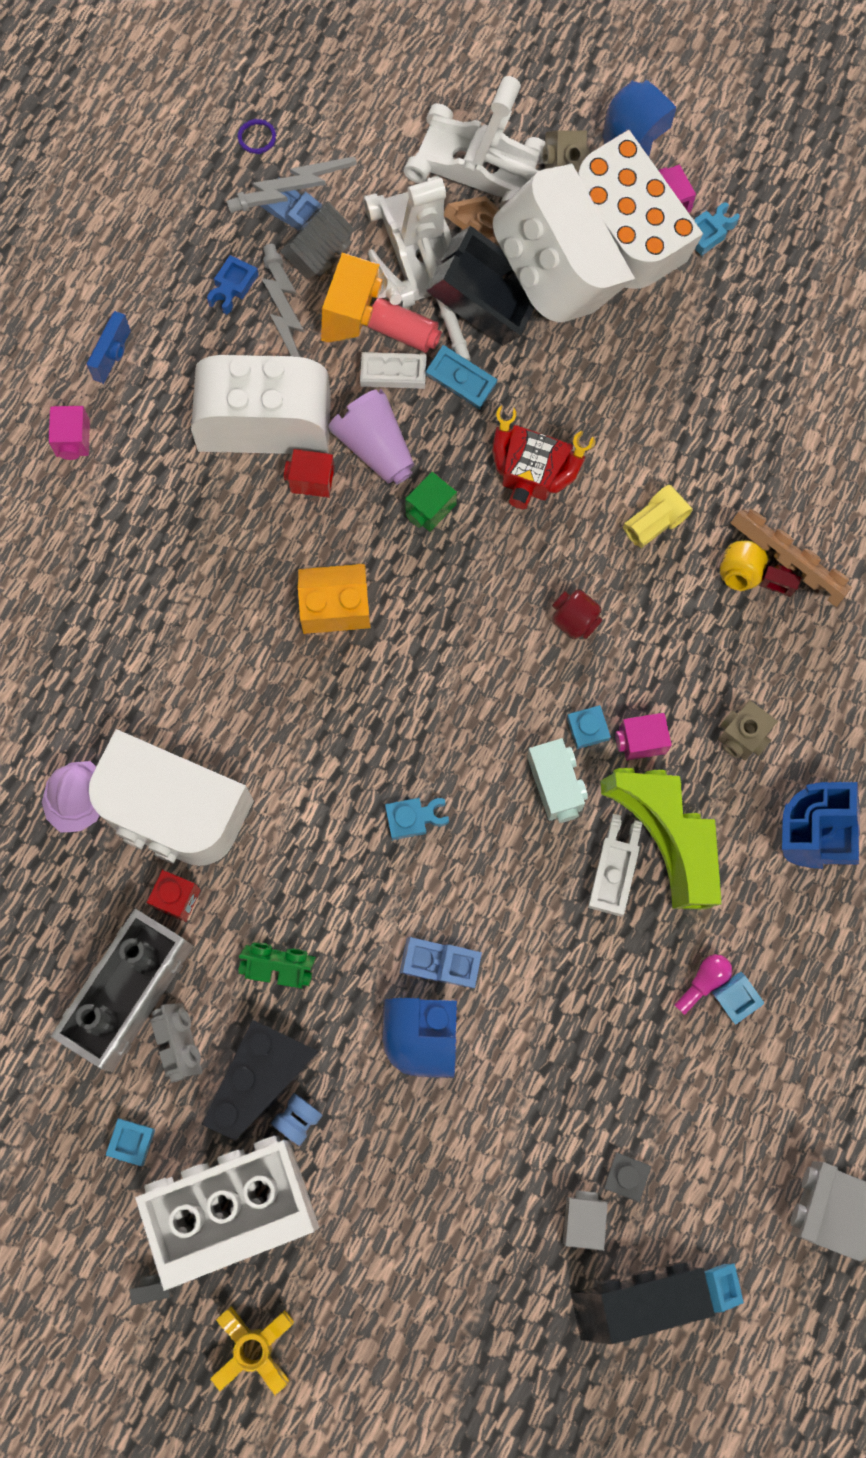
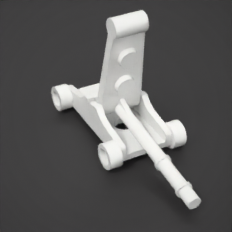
M505 76L502 79L491 105L493 115L489 125L481 126V122L477 120L471 122L453 120V113L447 106L433 104L426 118L430 126L418 153L408 159L404 168L405 176L413 182L423 183L431 172L502 197L500 208H502L539 172L536 169L537 164L543 163L542 150L545 142L542 139L530 137L526 140L525 145L510 139L503 133L520 90V82L512 76ZM458 151L466 152L464 159H454L453 155ZM488 162L498 166L500 169L496 173H489L482 165Z
M439 176L427 178L423 183L409 186L408 192L384 198L383 195L377 196L376 193L363 197L369 221L383 219L404 275L405 281H402V283L407 287L400 293L402 296L400 306L404 308L415 305L416 300L432 296L426 289L438 266L443 264L441 260L452 240L449 227L444 219L446 190L443 180ZM418 252H421L424 263L416 258ZM437 299L441 310V318L444 319L452 342V350L470 361L471 358L466 347L467 342L463 338L455 315L456 312Z

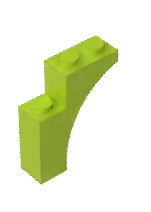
M618 768L613 770V774L600 780L601 794L615 800L631 811L644 824L657 843L668 871L672 909L702 910L721 905L715 819H701V814L699 813L683 814L680 776L667 775L665 770H650L645 772V774L635 773L633 768Z

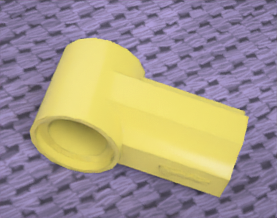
M667 485L655 494L648 503V506L624 523L623 529L634 545L643 548L667 528L674 529L691 514L693 508L672 485Z

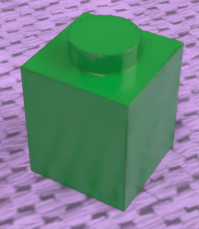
M431 472L405 499L408 520L416 527L421 528L423 526L431 532L456 506L457 491L435 473Z

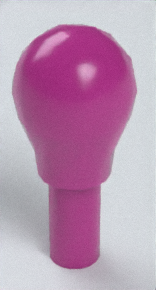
M718 954L709 955L705 958L699 967L696 977L691 982L692 986L674 1006L685 1015L703 995L707 996L715 989L726 984L732 977L733 971L729 960Z

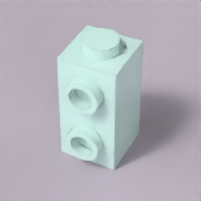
M563 738L529 748L527 758L548 820L558 818L559 823H563L579 817L578 812L582 811L585 805L584 800L588 799V794L583 780L576 779L573 767H576L577 764L572 748L565 747Z

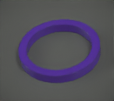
M253 119L240 127L238 141L245 151L252 154H261L274 146L276 132L269 122L262 119ZM257 124L266 126L272 133V139L268 145L255 149L248 147L243 142L242 134L249 126Z

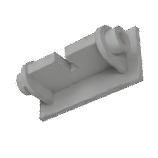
M183 1003L162 1005L161 1008L152 1011L153 1018L150 1019L157 1045L168 1041L170 1044V1048L159 1052L165 1077H170L171 1083H174L188 1076L202 1074L200 1065L201 1055L194 1044L190 1030L191 1019Z

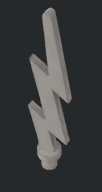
M349 157L289 169L290 173L295 176L252 183L253 187L260 192L244 194L242 191L237 193L238 197L226 201L230 213L239 210L246 212L250 210L249 207L288 201V198L280 192L326 185L325 180L317 176L355 166L357 164L356 158Z
M267 244L263 247L265 254L263 262L265 268L270 269L276 281L261 279L283 317L270 315L290 355L300 357L290 329L301 332L305 331L283 292L298 294L281 266L283 260L281 255L277 253L275 244Z

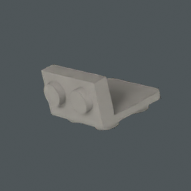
M812 1161L811 1167H807L802 1179V1188L804 1190L800 1204H796L791 1216L790 1224L793 1227L790 1235L854 1260H865L866 1181L837 1170L838 1167L828 1163Z

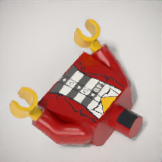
M501 405L496 412L500 426L496 427L492 454L496 471L503 476L502 485L513 490L509 499L510 505L524 510L527 509L531 497L545 501L550 493H558L573 483L585 461V451L591 450L595 446L596 441L595 437H592L589 445L585 448L582 447L579 440L584 431H580L574 436L573 444L576 449L572 451V444L515 424L513 429H510V423L516 419L517 411L513 407L512 418L504 420L501 417Z

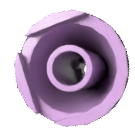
M376 389L350 403L347 406L349 411L343 419L339 414L333 418L328 427L332 434L385 482L391 483L394 481L398 485L412 475L410 469L414 466V462L387 396L382 389L379 392Z

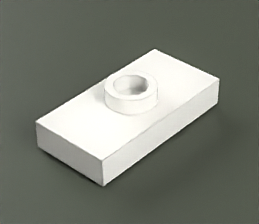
M362 352L361 387L425 389L426 354Z

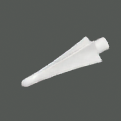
M373 249L368 250L370 262L380 264L378 278L383 279V284L378 299L386 298L389 299L392 305H398L402 301L400 293L407 286L386 267Z

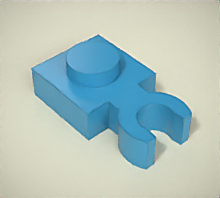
M727 202L718 206L714 216L706 210L694 219L703 233L695 247V250L701 256L726 238L727 230L735 228L740 217L738 213L731 218L724 216L729 207Z
M420 798L385 804L392 841L426 834L425 824L427 823L437 827L447 825L449 817L438 818L433 813L435 808L445 806V799H434L426 807H421Z

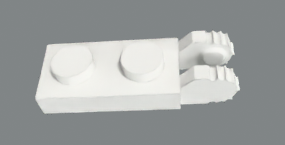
M613 814L607 838L603 841L588 908L623 917L640 846L637 845L642 822L634 819L629 830L630 837L628 843L617 841L616 837L621 826V816Z

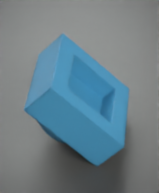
M600 705L567 714L566 718L576 749L610 740L611 736Z
M741 971L726 984L711 992L735 1025L765 1004Z
M118 1118L105 1156L134 1165L144 1166L156 1129Z
M723 1264L705 1271L714 1313L724 1312L744 1303L735 1264Z

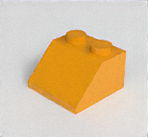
M345 253L341 254L322 307L321 341L329 343L359 337L362 326L369 325L373 313V307L370 306L372 297L378 299L383 284V279L378 278L380 264Z
M365 564L298 569L299 611L303 634L370 628Z

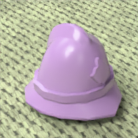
M91 761L73 762L55 770L46 782L42 799L45 817L60 833L82 831L95 823L100 816L92 806L89 797V783L96 769V766Z

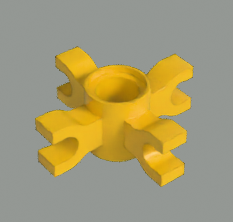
M232 1306L229 1307L216 1321L236 1343L233 1350V1358L220 1368L210 1380L221 1391L243 1370L248 1372L257 1370L273 1394H278L288 1384L290 1379L270 1357L272 1343L286 1332L295 1321L284 1310L263 1330H249ZM245 1341H258L263 1348L262 1358L258 1360L247 1358L243 1351Z

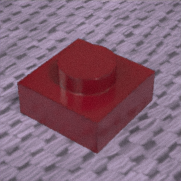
M769 566L764 572L759 586L791 597L797 591L802 577L794 575V571L785 566Z

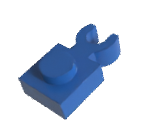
M230 255L214 278L215 286L218 288H214L209 292L207 297L209 306L213 307L216 301L224 300L222 310L227 315L233 308L232 299L234 296L243 300L259 276L258 268Z

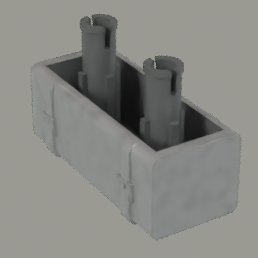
M134 909L124 926L119 929L116 938L100 962L92 970L87 982L71 1006L66 1009L62 1015L63 1018L51 1035L53 1039L98 1068L110 1072L114 1071L123 1055L127 1054L132 1046V1041L176 973H179L182 969L183 962L194 947L187 940L137 909Z

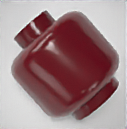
M581 589L573 591L570 595L564 591L552 604V607L556 610L552 616L553 624L573 640L580 637L584 640L587 639L603 620L600 617L601 606Z

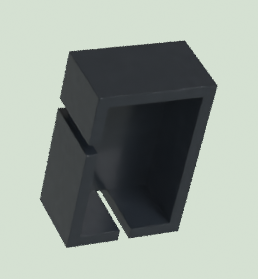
M470 225L452 238L441 260L443 264L438 266L426 291L503 346L521 337L535 307L530 302L515 272L505 277V279L502 278L503 275L513 270L503 250Z

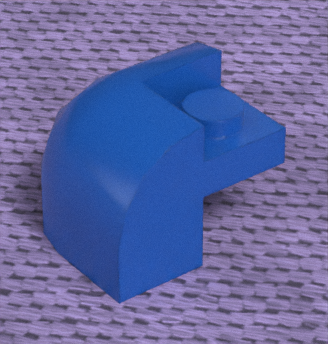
M648 80L643 83L631 81L618 91L608 106L602 133L604 144L630 130L645 153L650 157L653 141L672 127L676 106Z
M819 782L806 785L807 788L795 794L790 802L785 804L782 827V851L784 857L788 862L807 868L824 869V864L859 865L860 806L857 782Z
M391 998L383 1001V1047L386 1056L395 1068L403 1074L415 1077L454 1078L457 1001L420 1000V998Z

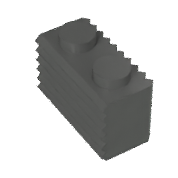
M327 201L316 209L280 252L306 279L314 275L321 277L332 266V262L329 259L335 252L340 255L351 244L352 241L348 237L355 229Z

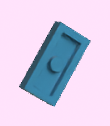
M442 345L426 370V376L478 409H481L498 382V379L445 345Z

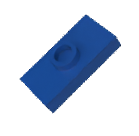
M116 311L112 313L87 362L94 381L104 384L115 361H120L124 354V343L131 332L125 314Z

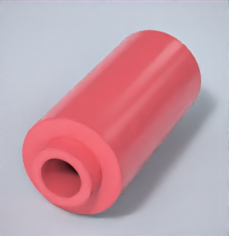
M384 298L375 300L372 305L373 313L367 326L368 328L424 353H427L429 348H436L441 337V331L438 330V322L402 306L392 305L390 301Z

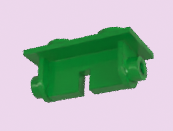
M255 942L251 943V945H246L239 954L240 959H245L240 962L239 974L245 975V979L270 983L273 970L279 971L278 985L302 989L303 985L310 987L312 972L309 971H311L316 957L307 956L308 953L301 949H287L285 952L273 950L269 944Z

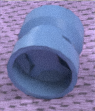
M293 1093L287 1101V1109L284 1113L277 1114L271 1124L291 1141L301 1146L307 1137L306 1131L311 1125H316L323 1115L296 1093ZM294 1112L297 1116H299L301 1119H303V1120L305 1121V1123L303 1124L300 1120H298L296 1117H294L291 1113Z

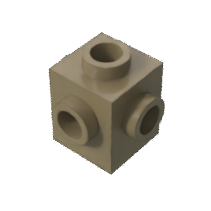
M587 131L546 132L545 145L542 150V161L545 169L573 164L578 172L583 160L590 154L589 147L587 146Z
M749 700L738 714L732 710L721 723L720 727L725 731L718 740L723 743L722 747L728 754L735 758L741 757L746 761L752 753L759 756L768 746L771 739L767 737V734L778 721Z

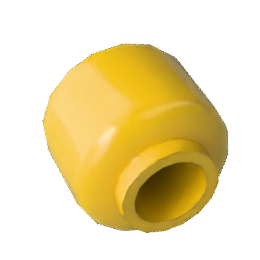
M744 540L731 543L721 561L720 576L726 585L733 590L745 591L755 588L762 581L767 567L768 556L765 550L753 541Z

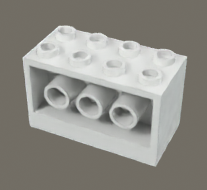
M272 1136L254 1143L256 1151L245 1155L244 1149L236 1150L218 1157V1166L210 1168L208 1163L199 1164L181 1171L182 1179L174 1182L173 1177H169L144 1186L146 1193L135 1197L164 1291L313 1233L319 1228L290 1140L281 1141L279 1136ZM260 1180L263 1185H269L271 1190L267 1194V1202L264 1201L263 1197H258L256 1194ZM224 1195L227 1199L233 1201L234 1207L231 1208V1215L221 1209L220 1204L223 1202ZM187 1210H189L190 1214H195L196 1216L194 1229L185 1222Z

